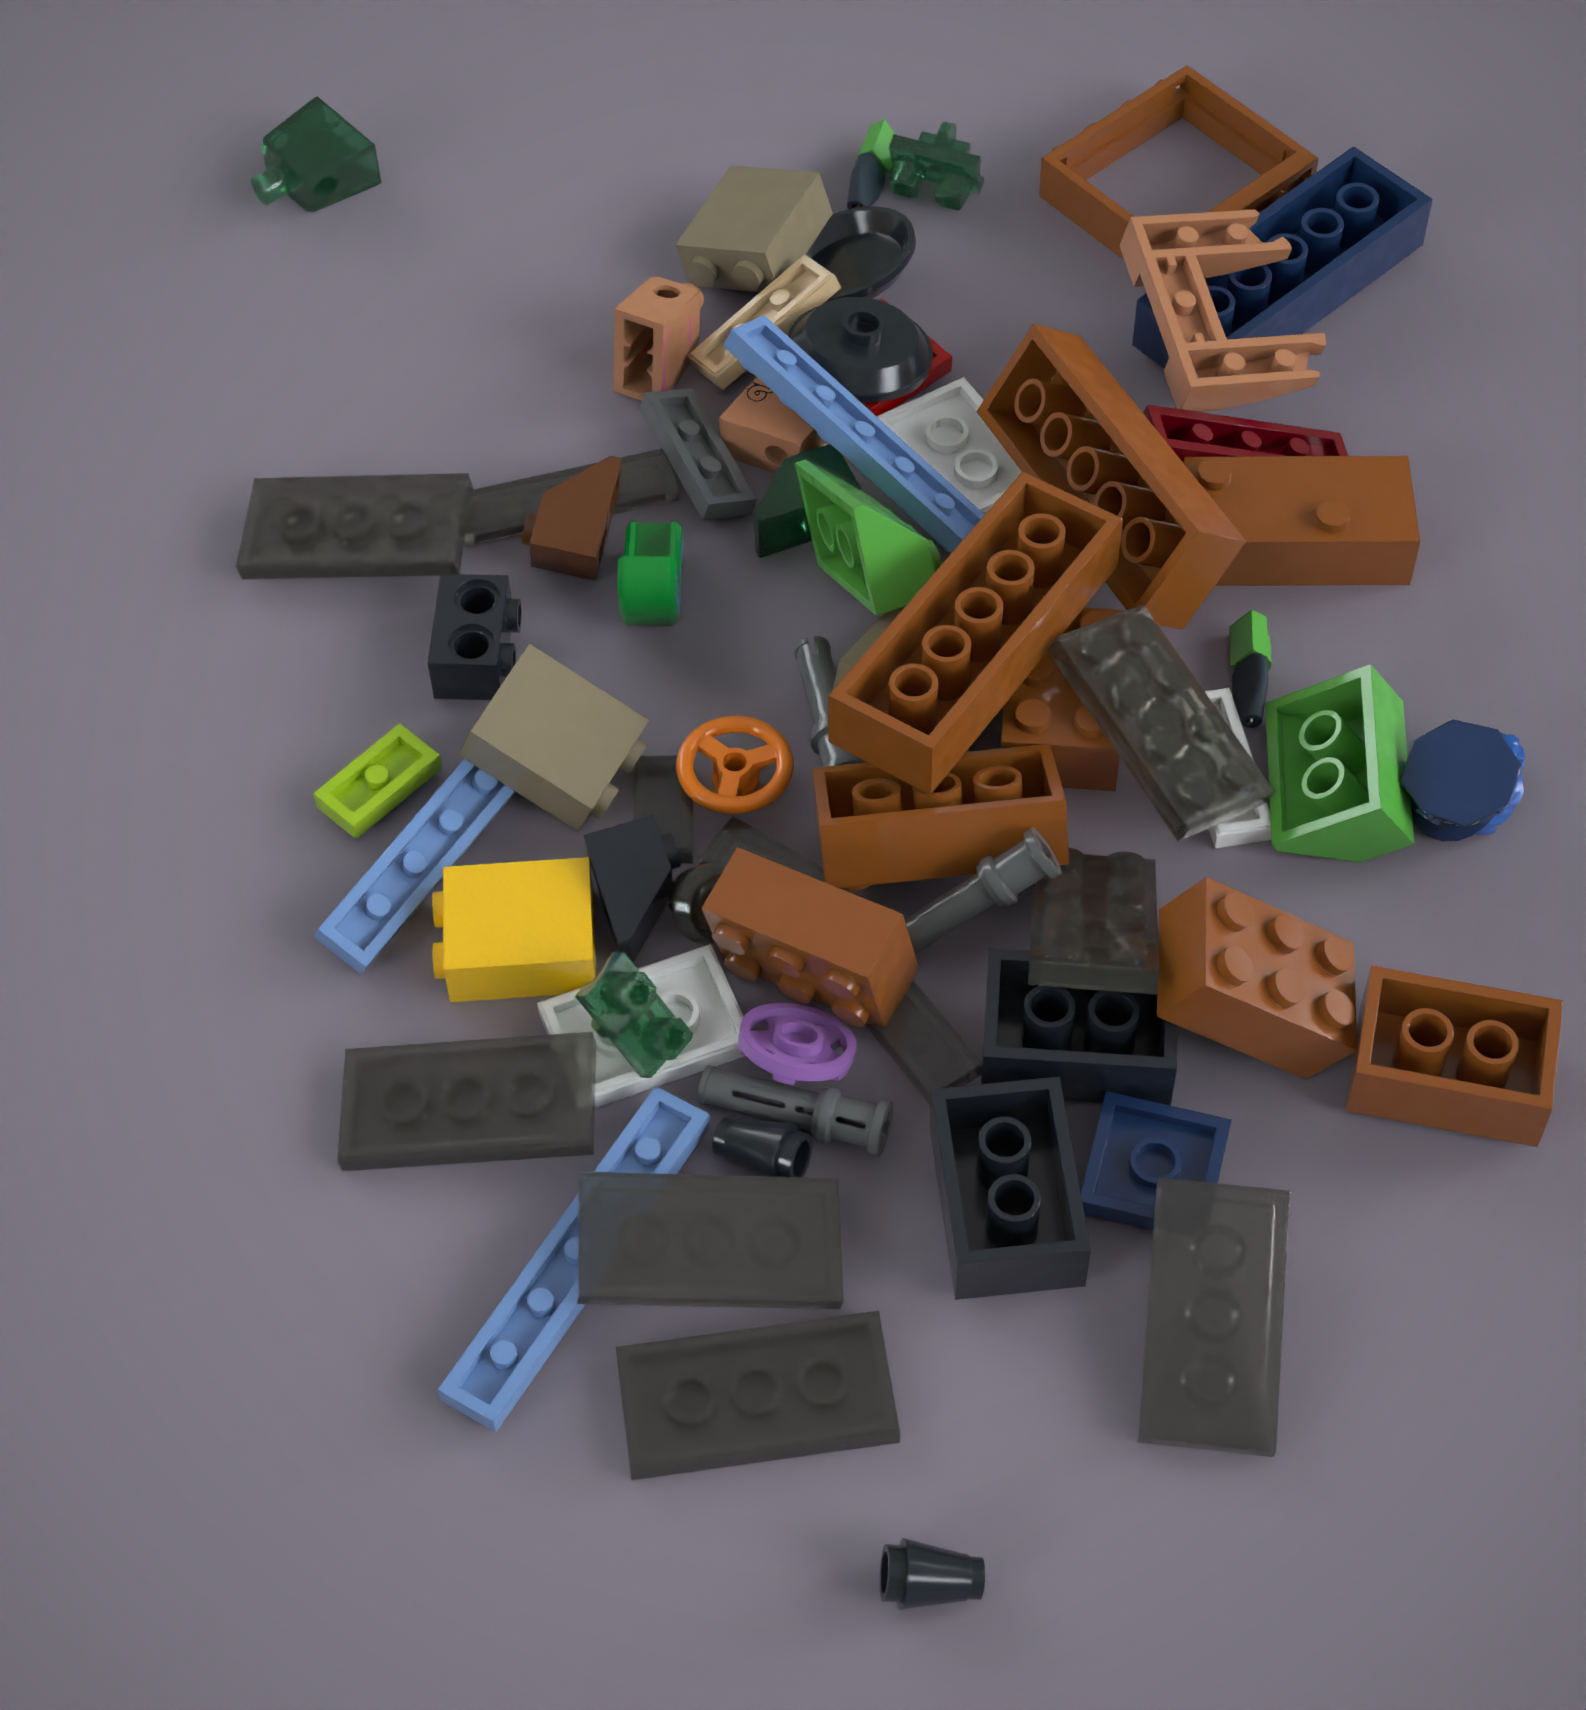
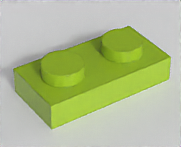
M399 723L313 793L316 807L352 837L358 839L442 769L440 754Z

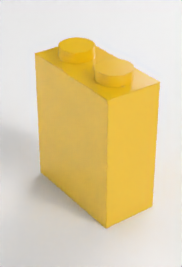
M589 857L443 867V891H434L432 894L435 928L443 927V942L433 943L432 958L435 979L446 980L450 1002L554 996L597 983L594 890Z

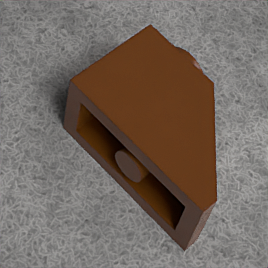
M609 456L543 493L538 513L528 512L523 530L522 544L530 546L531 567L597 580L621 485V458Z

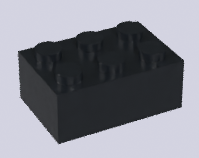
M989 948L981 1084L1060 1077L1063 1098L1066 1101L1103 1103L1105 1092L1108 1091L1171 1106L1177 1073L1178 1025L1157 1017L1158 958Z
M1060 1077L931 1089L929 1128L955 1300L1086 1286L1091 1248Z

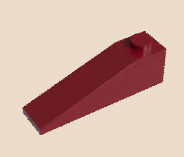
M1149 404L1143 411L1146 418L1182 462L1184 457L1348 456L1340 432Z

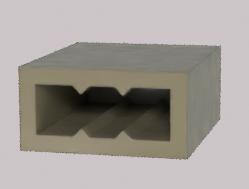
M730 166L675 245L689 283L699 287L761 292L804 254L806 255L833 214L820 173Z
M529 643L470 731L458 755L579 831L590 813L601 819L619 791L618 788L610 784L615 773L620 769L629 774L647 745L640 741L638 737L649 720Z

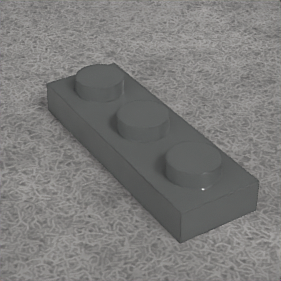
M693 388L645 392L639 409L702 520L752 515L757 498Z

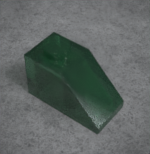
M827 444L815 449L805 450L797 455L783 459L754 513L755 551L759 558L812 541L795 466L796 462L807 460L861 490L843 455L832 445Z

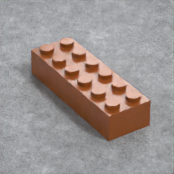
M1032 324L976 412L1021 471L1123 518L1118 567L1105 583L1134 621L1183 630L1247 541L1082 337Z
M1022 471L828 695V742L931 795L1118 567L1123 518Z

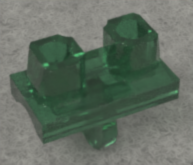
M944 121L937 134L922 131L919 140L894 134L889 145L892 160L889 180L891 190L896 195L913 198L917 197L923 180L938 183L934 192L935 202L942 207L959 211L971 192L977 194L981 192L984 184V176L980 175L981 157L969 153L970 143L956 139L957 129L955 123Z
M613 952L606 960L601 972L590 983L581 988L575 997L592 1017L591 1026L596 1034L601 1038H609L641 1078H652L666 1060L676 1059L692 1040L693 1032L681 1018L675 1017L656 993L657 987L646 973L639 972L624 952Z

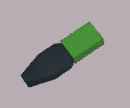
M885 120L871 124L862 143L851 173L847 209L871 206L879 198L885 183V173L890 171L901 143Z
M1251 609L1229 626L1230 667L1234 668L1232 675L1233 700L1241 725L1247 728H1255L1262 724L1268 688V671L1272 665L1271 639L1267 632V617Z

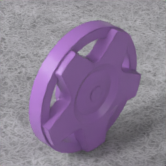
M770 1003L750 1010L743 1017L738 1034L740 1054H745L754 1064L772 1073L773 1080L794 1085L797 1081L841 1080L848 1074L857 1048L853 1033L839 1019L822 1010L795 1003ZM764 1024L765 1030L751 1031L757 1025ZM841 1046L844 1053L840 1055L834 1050Z

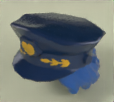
M1452 719L1412 740L1400 783L1411 797L1412 817L1426 836L1442 842L1460 841L1474 834L1488 835L1495 833L1496 826L1502 824L1510 817L1524 793L1520 771L1525 766V755L1523 747L1519 744V738L1513 734L1501 733L1498 729Z

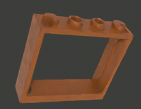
M1186 65L1164 80L1160 79L1155 86L1133 100L1124 102L1117 110L1100 121L1088 125L1081 133L1059 147L1052 148L1051 152L1041 158L1039 196L1124 260L1120 243L1130 217L1134 216L1086 180L1181 118L1188 121L1261 174L1260 177L1207 212L1256 210L1260 213L1314 175L1317 171L1319 158Z

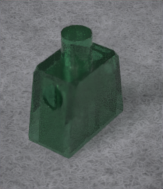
M318 96L310 100L263 137L261 148L266 170L251 178L253 191L264 205H269L287 194L306 212L319 211L382 183L375 144Z

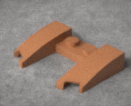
M1256 210L1130 217L1120 243V249L1133 286L1145 287L1167 349L1169 360L1164 369V375L1176 409L1207 412L1257 403L1315 386L1319 379V371L1306 370L1309 355L1322 354L1327 340L1325 333L1228 340L1224 334L1204 278L1226 275L1288 259L1292 250L1290 243L1284 237L1273 242L1263 243L1249 230L1257 222L1260 215Z

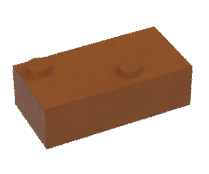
M1408 456L1184 457L1183 463L1247 541L1215 586L1410 585L1421 541Z
M1050 743L965 752L931 795L868 762L812 768L824 881L837 888L847 891H858L874 884L976 874V865L980 863V859L986 855H991L995 858L1020 843L1024 839V831L1031 827H1034L1043 836L1060 865L1069 864L1066 798Z

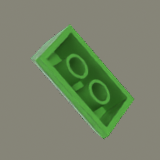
M807 460L796 462L795 466L818 566L876 616L906 606L942 565L934 542L931 539L927 540L915 531L911 524H906L890 508H885L865 492Z
M1371 664L1265 703L1271 842L1277 851L1363 862L1414 845L1411 797L1400 783L1408 758L1403 700Z

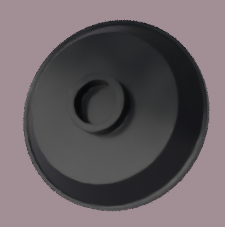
M866 206L832 214L806 253L809 258L834 274L841 286V289L826 302L844 297L873 299L894 284L911 260L916 248V235L910 220L902 213L890 208Z
M844 297L828 301L801 315L793 323L788 333V337L860 402H881L904 396L918 388L925 381L932 366V345L923 329L900 309L872 298Z

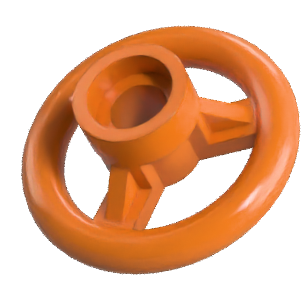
M739 715L719 717L697 727L683 741L676 759L677 777L685 793L700 806L724 814L749 813L768 806L786 790L794 770L793 753L785 737L775 727L762 720ZM728 733H745L763 740L767 745L746 751L742 748H728L714 737ZM698 751L713 762V792L705 788L695 775L694 759ZM776 763V770L772 779L759 790V772L767 765Z

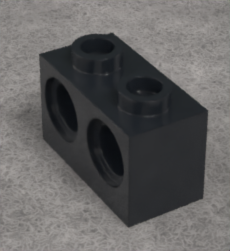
M440 574L427 663L434 699L492 700L516 664L515 643H510L511 633H520L522 606L520 599H512L508 575Z

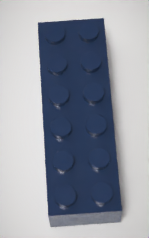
M1353 146L1261 211L1257 222L1249 228L1263 243L1273 242L1284 237L1292 248L1288 259L1226 275L1204 278L1226 339L1298 335L1306 332L1423 245L1433 199ZM1146 293L1137 299L1132 345L1165 369L1169 355Z

